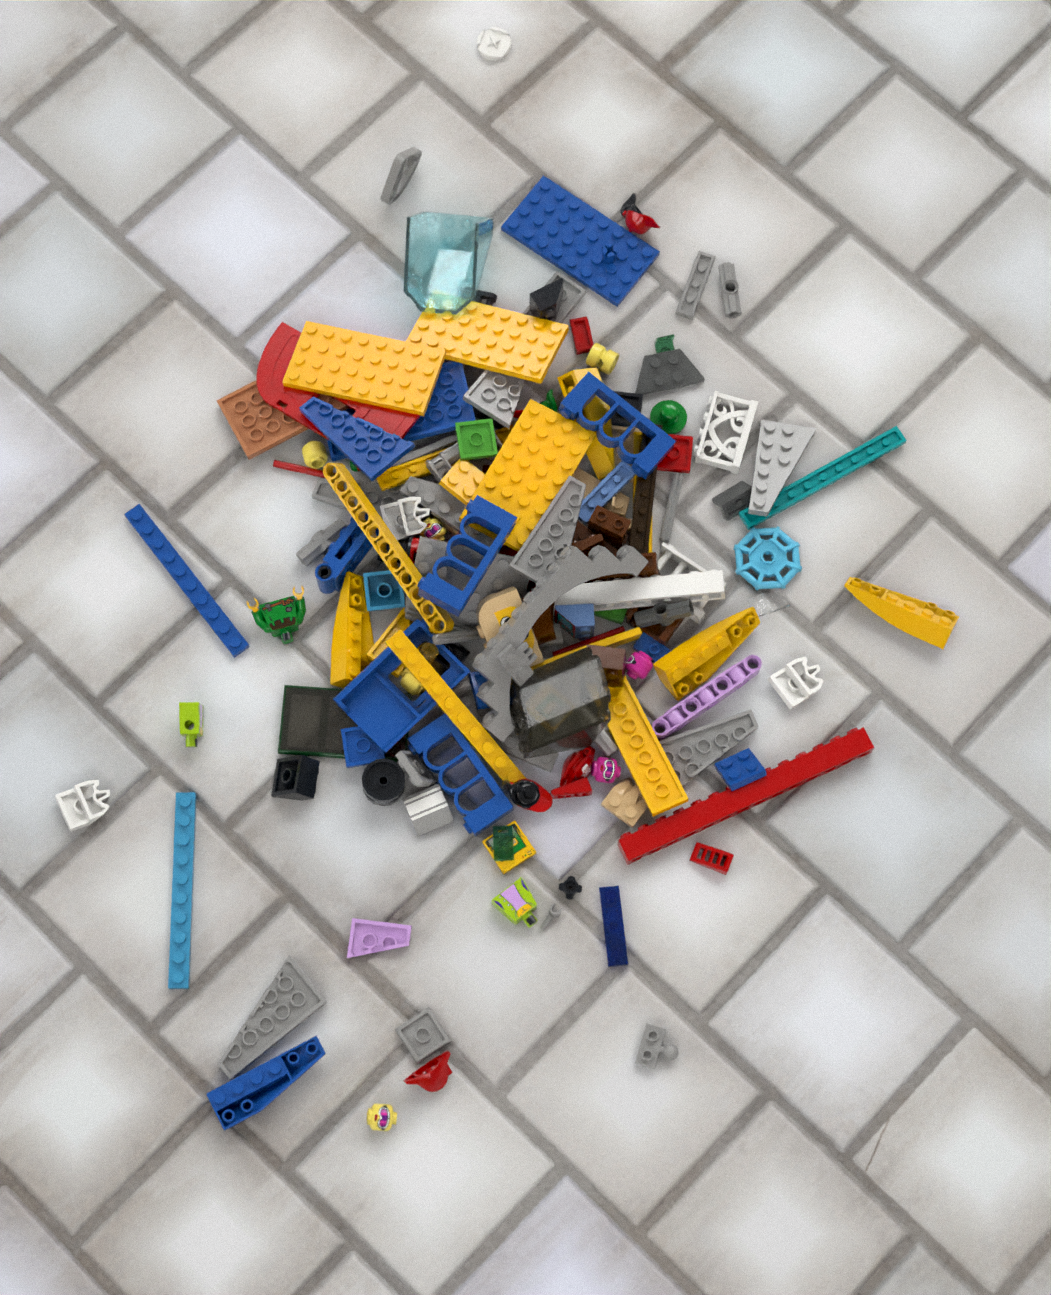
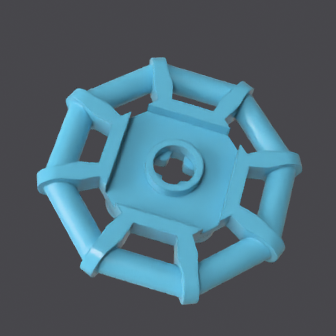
M778 526L776 528L752 527L747 535L738 544L734 545L735 572L754 586L755 590L776 588L783 590L791 579L802 570L799 554L800 544L790 538ZM773 535L769 540L760 538V536ZM779 537L787 546L784 547L777 541V538ZM752 539L756 541L751 548L746 547ZM792 551L793 562L787 560V552ZM743 553L748 554L747 564H743ZM770 554L772 561H765L763 555L768 556ZM785 567L789 568V572L782 578L780 572ZM752 569L759 575L758 580L747 570ZM775 576L776 581H763V577L771 578Z

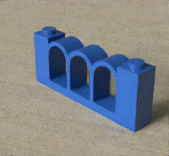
M590 372L580 380L559 406V411L564 418L571 419L572 421L576 419L581 427L597 431V439L603 446L607 448L617 447L618 457L623 462L632 464L633 472L645 480L673 449L676 443L672 437ZM597 396L611 408L600 420L589 421L583 416L582 411ZM617 412L628 420L631 425L621 436L612 438L604 433L602 427ZM638 428L652 441L642 452L631 454L624 449L623 443Z
M478 495L474 501L471 499L467 504V515L461 520L459 534L453 536L448 541L445 556L439 558L434 563L432 574L428 573L426 577H422L417 585L419 587L418 595L457 617L462 613L517 521L516 516ZM476 523L497 534V537L492 545L488 547L466 534L464 528L469 524ZM457 545H464L483 555L484 558L477 569L454 557L451 549ZM449 566L471 579L464 590L461 591L442 580L438 576L437 571L442 567Z
M445 713L408 738L410 743L408 745L409 750L413 755L417 754L419 758L423 756L426 767L431 772L438 774L441 789L446 794L454 796L456 810L460 815L464 816L465 824L463 826L468 834L473 833L476 837L514 810L513 805L474 750ZM452 736L463 752L445 765H432L428 761L429 752ZM468 758L478 772V775L461 787H447L443 782L444 775ZM483 780L494 797L475 810L467 811L462 809L459 805L460 796Z

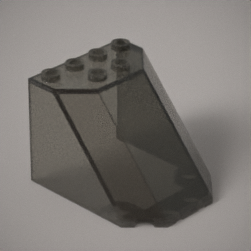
M590 647L583 648L533 669L534 674L522 686L517 685L511 679L509 693L510 715L514 721V733L518 735L519 751L523 753L524 759L589 747L611 720V712L608 706L609 702H611L610 690L600 657L593 655Z

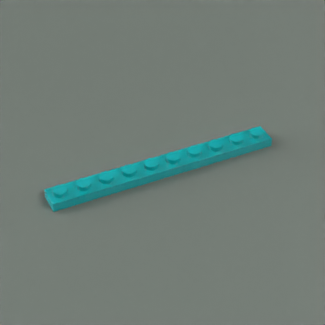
M895 426L784 487L767 517L748 514L749 507L740 511L738 515L746 528L750 530V528L759 525L904 445L907 440L899 428Z

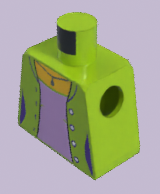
M179 702L180 735L186 737V747L189 748L197 747V737L203 736L204 706L199 702ZM194 724V728L189 730V726Z
M522 877L492 899V905L514 925L523 920L531 928L538 922V919L532 913L537 909V903Z

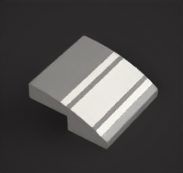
M438 783L402 798L418 836L454 821Z

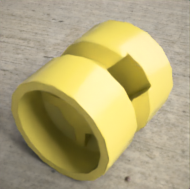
M595 343L587 356L586 364L593 368L599 367V371L610 375L617 364L619 354L612 350L606 351V347Z

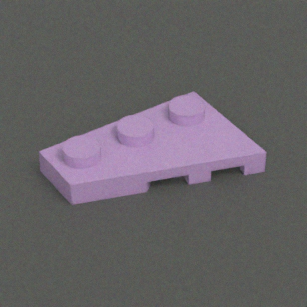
M352 918L347 958L409 946L412 926Z

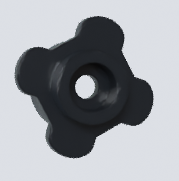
M569 876L564 883L559 884V890L565 893L566 899L571 900L575 894L582 892V886L578 885L575 877Z

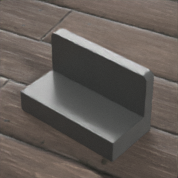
M740 481L712 498L713 503L720 507L725 520L732 519L740 511L749 507L752 486L744 481Z

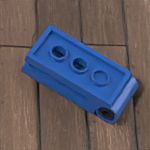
M367 513L365 514V519H366V521L368 520V514H367ZM353 517L350 519V524L340 531V537L337 541H333L330 544L328 553L322 559L323 563L319 564L315 569L318 588L324 594L333 593L335 590L339 592L343 586L346 572L353 573L373 547ZM377 528L375 532H376V535L378 536V535H379V530H378V528Z

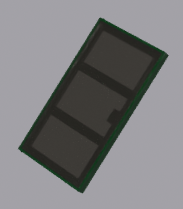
M284 685L278 754L345 759L341 729L357 727L358 725L333 700L343 689ZM404 693L412 701V694ZM409 731L387 753L384 752L386 759L398 762V758L395 755L401 750L407 751Z

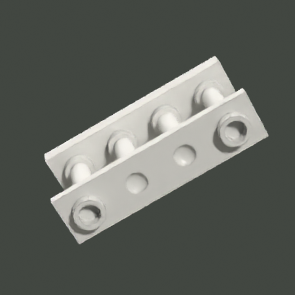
M664 542L661 544L660 552L663 555L658 560L659 571L671 558L679 564L673 573L682 574L685 568L689 571L707 572L706 569L679 553L673 545H667ZM699 601L693 605L694 615L689 616V618L699 625L704 619L705 612L703 608L708 601Z

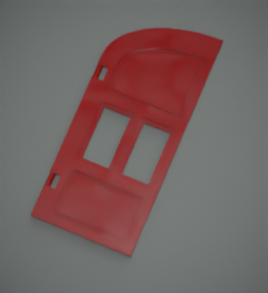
M281 322L269 339L259 361L256 376L259 394L269 406L278 409L286 416L329 440L299 409L313 396L318 398L320 394L283 386L282 381L301 332ZM331 396L355 410L356 412L352 415L353 417H359L383 428V431L400 436L401 439L404 438L421 416ZM280 402H282L283 404H285V405H287V406H286V408H283L282 406H280V405H278V404H279Z

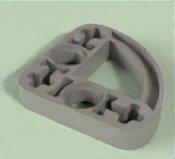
M412 147L396 155L381 194V201L390 205L401 195L418 166L422 155L421 150Z

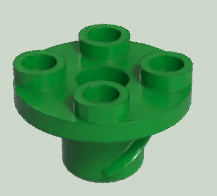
M664 400L652 408L650 421L654 424L662 425V430L665 433L675 435L684 429L687 422V413L680 403L673 400Z

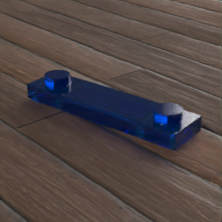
M619 886L600 887L599 894L608 967L628 965Z

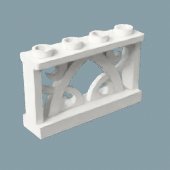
M715 391L714 396L709 397L707 404L710 407L709 413L705 412L702 423H705L704 429L700 428L698 439H700V444L695 445L693 456H696L695 462L731 471L730 473L738 475L758 401H748ZM719 403L728 404L730 412L727 413L724 406H722L723 411H717V405ZM734 406L747 410L734 411ZM714 414L717 418L711 422L712 415ZM734 419H736V423L738 421L742 422V426H736ZM730 420L732 429L740 434L741 437H731L722 444L714 429ZM708 432L710 440L705 441ZM729 443H734L736 445L735 448H731L730 446L728 447V449L726 448V446ZM710 446L712 450L709 453H713L716 449L719 452L715 456L710 457L705 455L704 448ZM723 455L729 460L733 461V463L719 459V457Z

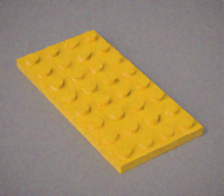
M433 292L406 342L446 350L445 359L542 384L569 331V326Z
M306 321L282 383L286 387L424 416L446 357V350Z
M532 399L529 400L471 497L474 501L478 495L517 517L516 525L504 545L517 552L568 477L573 476L596 437V432L581 427L580 424L571 419L564 418L561 414ZM466 507L459 517L460 522L467 515L468 510H466ZM479 524L468 525L493 539L497 537V534Z

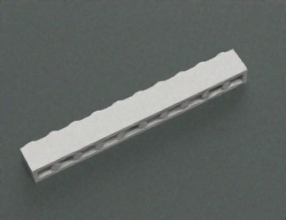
M711 569L707 572L691 571L687 574L671 573L666 576L652 575L646 578L636 576L625 580L616 578L612 581L596 580L593 583H583L566 592L555 601L553 615L555 605L593 603L594 611L654 606L660 601L670 604L690 599L692 602L725 599L723 570Z

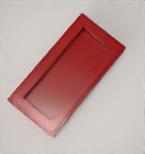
M587 316L570 319L569 324L576 354L589 353L594 343Z

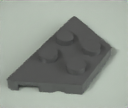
M675 349L644 356L635 393L645 395L701 383L705 379L683 351Z

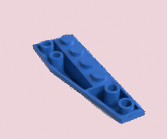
M317 1035L206 1093L224 1131L265 1109L326 1054Z

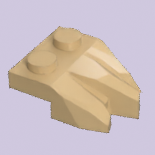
M630 777L617 783L601 803L602 807L631 828L635 826L641 816L648 810L637 785L634 786Z

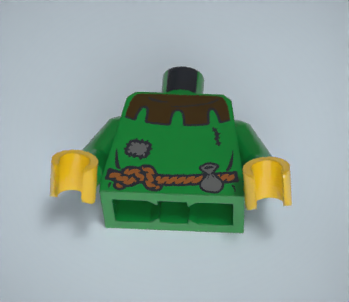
M302 585V592L296 593L294 586L293 596L261 605L254 598L256 602L254 606H250L249 602L246 601L248 608L252 609L251 613L257 626L264 632L271 633L273 637L281 636L283 644L294 641L292 632L299 630V625L303 623L306 614L305 598L302 597L304 587Z

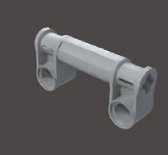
M495 433L497 450L499 451L503 444ZM456 443L440 452L432 460L425 461L428 470L438 484L452 468L451 465L460 459L458 444ZM488 457L487 459L493 462L495 457Z

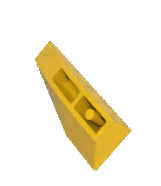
M598 368L576 369L558 377L557 379L564 398L588 372L602 382ZM595 396L582 413L587 420L598 421L609 411L610 406ZM610 418L602 428L607 436L613 438ZM596 436L586 454L597 478L602 480L615 468L614 448L603 446Z
M349 571L346 572L339 597L331 647L330 684L343 689L372 662L366 657V654L374 645L369 611H367L364 579L362 576Z
M849 577L844 585L861 603L891 625L941 649H944L959 619V616L955 615L954 612L938 608L932 602H925L862 581L856 577Z
M755 608L745 609L708 627L653 663L659 679L677 701L706 682L761 623Z

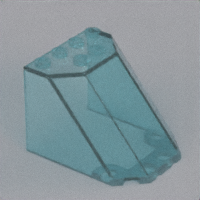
M424 211L407 217L403 292L412 299L419 311L456 315L476 298L493 236V217Z

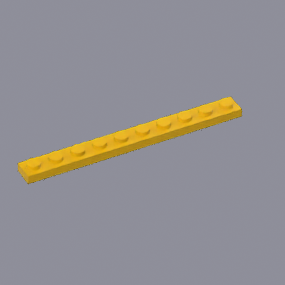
M399 629L385 641L387 646L502 782L505 780L516 782L520 779H526L403 631Z

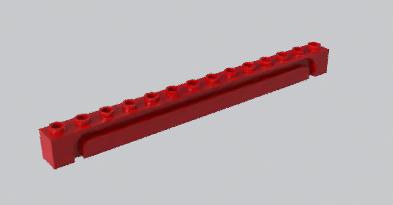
M857 727L847 732V735L840 737V735L836 736L826 745H823V743L816 745L812 748L813 751L801 752L791 761L788 759L781 761L776 768H766L767 776L731 791L727 786L725 788L726 791L721 793L716 791L710 794L708 799L701 801V799L696 800L690 804L691 807L686 809L681 807L675 810L673 815L666 817V815L661 816L655 820L656 823L644 824L638 827V831L632 834L631 832H626L620 836L617 845L627 865L646 855H651L840 768L857 758L872 753L875 747L864 727L859 730Z

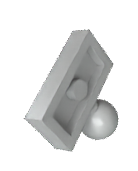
M646 1024L635 1064L655 1069L659 1054H662L667 1060L676 1059L678 1049L675 1045L667 1044L662 1046L666 1029Z

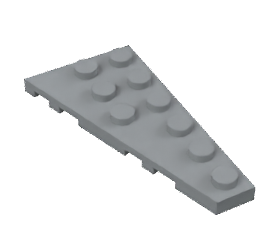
M410 476L399 493L406 498L421 497V503L418 506L430 508V514L459 532L461 523L459 517L466 505L441 485ZM468 525L464 528L466 534L488 547L495 540Z

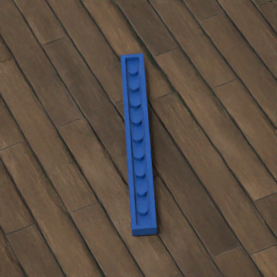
M138 504L124 514L126 519L231 655L235 658L250 647L143 507Z

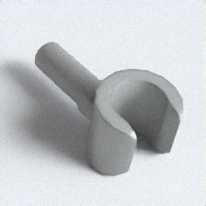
M552 904L549 909V915L540 929L544 931L553 918H558L562 908L558 913H554L552 909L555 907V904Z

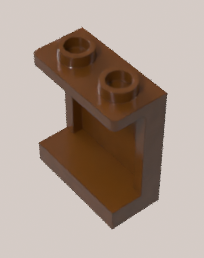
M597 505L589 519L588 528L597 535L601 534L603 540L619 550L626 545L630 535L626 532L631 521Z
M654 606L629 608L625 614L627 616L626 623L636 628L634 613L653 608ZM685 618L676 619L669 626L655 624L640 629L642 634L643 632L665 646Z

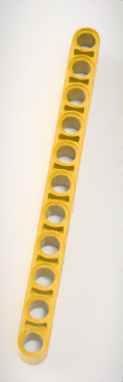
M342 463L325 464L323 467L324 477L430 629L435 634L451 632L454 627L453 619L443 608L423 597H419V587L417 585L422 575L348 469ZM334 467L336 468V474H335V475H334V473H333ZM345 482H346V484H347V489H346V490H344V483H345ZM355 498L358 500L357 505L354 503ZM366 513L368 514V520H367V521H366V519H365V514H366ZM377 528H378V530H379V535H378V536L376 535V532H375ZM387 544L390 546L389 552L386 549ZM398 559L401 561L400 567L397 565ZM409 574H410L411 577H412L411 582L408 581V575H409ZM430 605L433 607L432 614L429 611ZM441 621L444 622V629L440 627Z

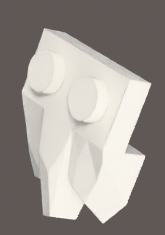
M407 497L399 499L397 502L380 506L383 521L397 541L421 533L427 526L421 519L429 516L430 508H418V505L421 503V497Z
M806 657L793 660L767 679L790 710L810 698L821 688L823 683L821 678L815 677L820 671L819 665L807 666L808 660Z
M99 780L79 783L73 789L55 795V799L70 832L90 825L104 815L110 807L108 804L102 803L109 798L110 790H97Z

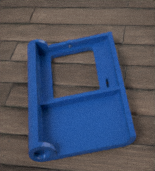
M416 619L403 633L416 648L424 642H428L450 663V668L440 677L452 690L471 671L443 644L434 645L432 640L433 634L428 630L430 628L424 619L421 621ZM389 647L380 653L333 698L334 702L385 753L437 705L426 691L415 701H411L389 680V675L402 664Z

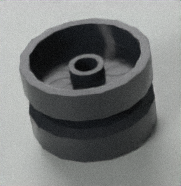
M386 758L376 759L368 764L362 775L363 792L366 798L379 806L392 805L401 798L405 789V776L399 764ZM383 780H386L387 783L381 784L380 781L383 783Z

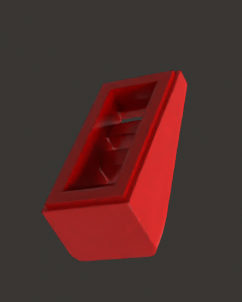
M585 777L552 789L550 794L552 799L583 797L592 795V789L588 779Z
M696 842L689 861L726 875L734 854ZM700 849L704 850L701 859L697 858ZM707 852H710L709 860L705 861ZM715 855L718 856L716 864L712 863ZM722 858H725L724 865L720 866Z

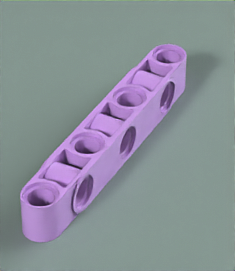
M757 655L747 656L652 723V728L658 740L666 739L671 734L679 731L755 677L762 665L760 657ZM755 663L757 668L751 669L747 664ZM724 684L727 689L720 690L717 688V685ZM692 705L696 710L690 712L686 709V706ZM662 727L665 731L657 733L655 728Z

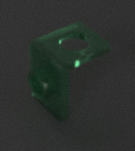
M674 334L656 338L654 342L656 353L675 350L673 345Z
M493 826L494 861L514 860L512 826ZM505 830V831H508V832H506V833H499L498 831Z

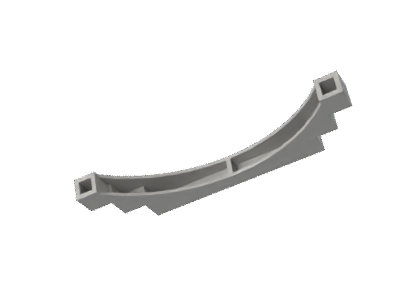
M571 545L565 547L561 551L559 559L549 566L546 575L536 582V587L533 591L524 597V602L520 607L513 610L511 618L500 626L498 634L488 641L485 650L475 657L472 667L488 680L479 687V692L476 696L492 709L485 714L481 725L496 739L504 742L515 728L511 723L509 693L511 676L496 659V656L508 644L513 645L517 649L524 642L528 632L540 615L559 597L574 587L606 575L629 573L638 576L649 561L634 547L628 545L621 547L617 551L616 557L606 547L600 545L593 547L589 551L588 557L577 547Z

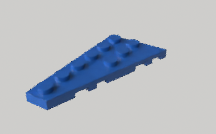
M314 396L299 407L300 412L371 481H374L415 447L413 442L409 440L407 442L396 434L392 435L383 431V428L359 417L355 418L349 415L348 412L340 411L334 408L333 405Z

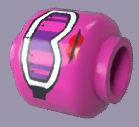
M639 651V653L633 652L626 661V674L634 680L637 678L645 679L653 668L652 658L643 651Z
M598 757L596 761H593L591 776H594L597 782L611 784L616 778L620 777L621 767L618 766L616 759Z

